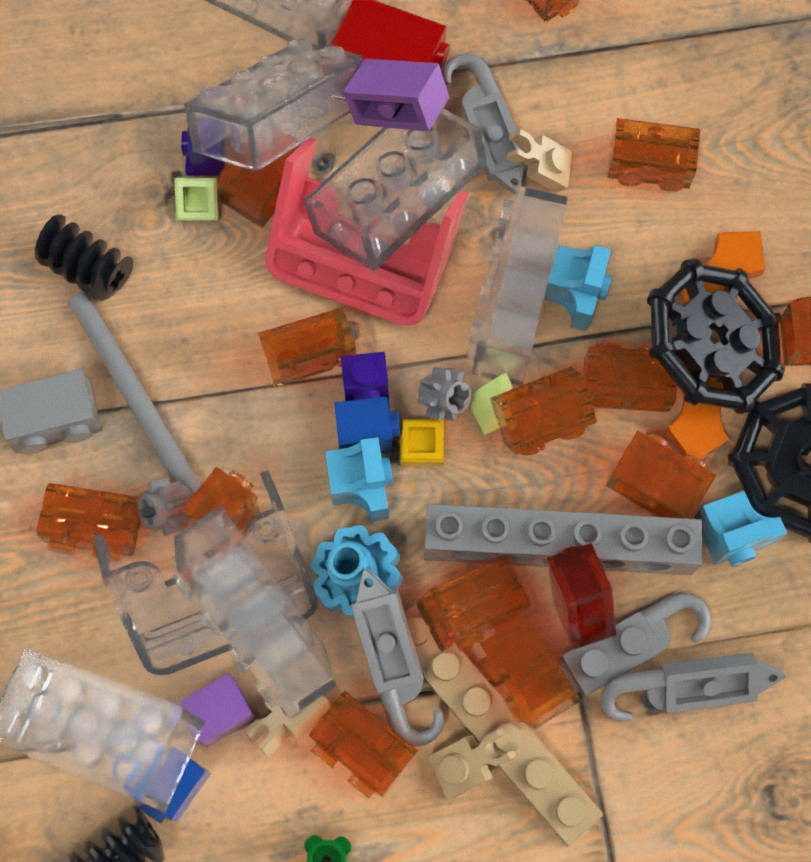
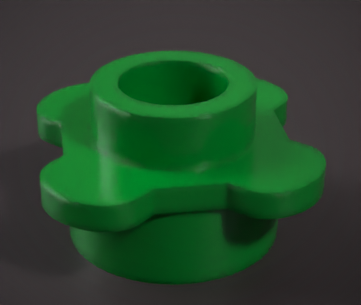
M318 835L310 836L304 844V849L308 853L307 862H322L323 857L326 855L331 857V862H346L347 855L351 851V844L348 839L342 836L337 837L335 840H322Z

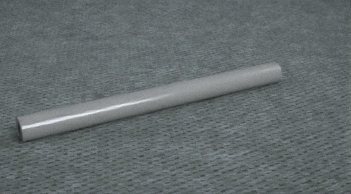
M79 292L73 295L68 301L71 309L173 482L179 481L190 490L194 499V511L192 514L196 516L207 511L212 506L211 500L88 293Z

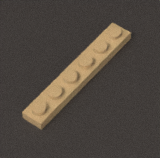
M416 601L405 611V615L423 671L424 681L465 729L473 735L479 745L486 735L498 729H504L506 734L494 741V750L501 756L514 751L517 757L497 766L566 847H570L604 814L422 604Z

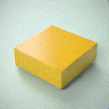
M400 419V466H443L444 420Z

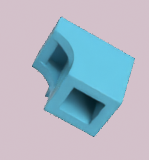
M558 245L544 300L558 303L566 308L571 317L572 328L587 331L597 298L606 299L612 275L605 274L612 249L594 245L590 249L579 250Z
M379 438L363 439L358 444L348 448L325 451L333 505L356 504L366 510L371 522L387 520L388 503L385 484L393 483L389 457L381 458Z
M745 491L703 505L694 516L695 519H702V537L714 565L728 560L731 567L746 563L757 557L756 550L777 543L787 534L781 518H769L757 513L752 508Z

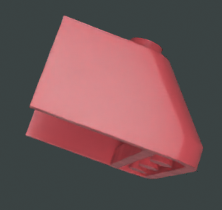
M308 137L285 160L265 256V264L269 273L281 282L400 325L410 326L420 322L430 306L452 252L469 193L462 190L459 192L444 214L441 225L433 222L420 225L413 233L408 246L333 219L336 205L333 192L325 184L308 178L316 145V139Z

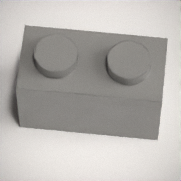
M83 369L0 389V419L4 439L16 453H39L47 449L48 444L60 441L77 443L90 438L91 433L102 431L92 385Z

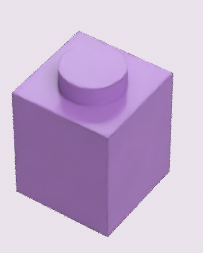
M230 673L180 701L185 714L181 715L179 720L186 734L192 742L199 738L206 747L211 746L256 719L236 680Z

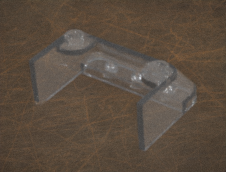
M269 470L260 473L273 509L254 516L248 522L245 528V538L249 549L165 581L160 569L147 561H136L118 568L103 534L93 537L102 581L144 668L148 672L155 675H168L301 623L310 618L316 611L318 599Z

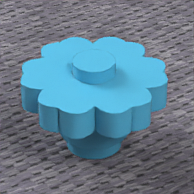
M362 525L340 528L335 533L334 543L329 541L322 542L317 547L316 555L310 564L312 571L318 576L313 583L312 589L320 597L323 605L330 611L342 609L350 619H355L351 604L357 599L364 569L368 567L391 590L398 589L403 582L402 574L395 567L400 561V553L383 533L370 535L368 530ZM367 578V579H366V582H367L368 584H370V585L373 584L372 579H370V578Z

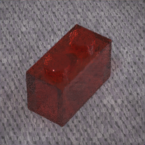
M592 543L580 547H568L559 551L556 555L547 557L554 607L572 649L575 650L616 636L612 587Z

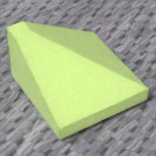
M174 178L176 221L218 220L217 178Z
M506 373L471 393L472 397L469 407L484 436L524 418Z

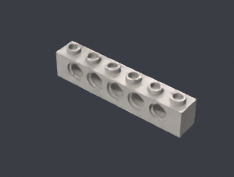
M427 504L424 560L692 575L702 565V519Z

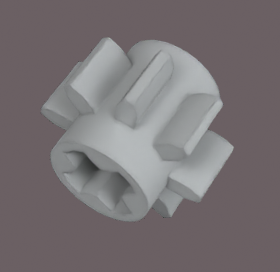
M435 366L433 367L432 374L421 379L417 402L429 406L426 411L427 417L440 421L444 418L455 422L457 421V414L463 413L469 408L472 397V385L462 382L463 371Z
M168 477L149 482V490L141 492L142 497L138 500L137 505L142 523L147 528L152 529L153 532L162 529L164 536L184 530L183 524L191 521L192 518L190 516L194 511V499L190 490L179 481L170 484Z

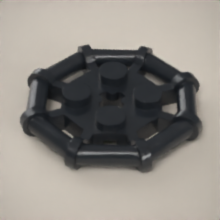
M695 258L683 261L680 269L659 288L652 289L649 292L647 303L651 306L652 348L648 352L650 358L656 359L685 394L684 401L692 406L701 403L733 409L738 414H743L751 411L754 402L775 381H780L783 378L785 368L781 364L779 323L783 320L780 313H774L749 282L747 272L741 268L734 271L701 264ZM703 282L724 286V289L714 293L707 292ZM686 288L690 299L681 306L675 302L674 297ZM737 295L757 320L752 321L736 302ZM669 319L672 320V327L677 324V335L672 338V341H669ZM711 329L718 334L720 342L714 344L709 337L712 335ZM760 330H762L763 358L756 354V348L761 342ZM747 368L757 375L744 387L739 375ZM710 377L718 378L716 382L722 383L724 389L708 387L707 379Z
M802 383L799 389L763 402H754L752 410L748 412L734 451L728 455V465L734 468L752 508L757 513L769 518L780 517L785 529L806 537L808 542L811 543V470L807 469L805 463L801 460V455L807 456L811 452V383ZM799 406L803 410V416L793 422L783 423L775 416ZM762 426H765L773 434L766 453L752 452ZM753 466H764L767 471V479L775 488V491L768 498ZM781 497L806 506L808 507V519L774 504Z

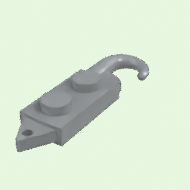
M471 54L456 55L449 59L443 67L442 76L445 85L451 84V74L456 68L467 67L473 71L479 86L472 88L464 95L462 99L463 117L488 180L497 181L518 197L523 172L528 169V165L524 163L515 164L506 159L507 153L519 149L515 142L509 140V134L517 130L502 93L498 91L491 71L484 60Z
M366 567L362 574L357 599L352 602L351 609L376 691L380 694L389 726L394 735L409 745H426L434 741L441 733L444 724L443 713L440 709H436L433 712L434 721L427 730L416 731L408 725L402 704L410 702L420 693L424 681L423 671L398 589L391 590L375 573ZM367 578L372 579V585L366 582Z
M679 592L663 598L563 654L560 657L562 663L547 688V693L581 694L584 698L604 687L615 677L628 673L658 656L668 647L670 640L668 626L664 619L682 609L692 610L697 615L699 627L692 635L691 640L694 643L700 642L706 637L711 625V615L708 607L700 598L689 593ZM555 682H562L563 687L560 689L555 686Z
M753 653L663 664L661 669L625 673L615 677L606 684L601 692L600 704L603 712L609 718L617 721H630L633 717L630 712L620 711L614 706L615 699L622 693L646 690L652 706L658 710H664L666 713L756 702L758 694L783 680L786 676L781 668L756 660Z

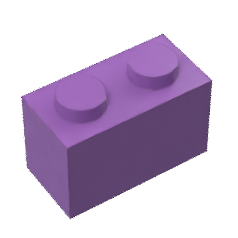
M364 59L343 91L355 125L430 131L449 99L439 63Z

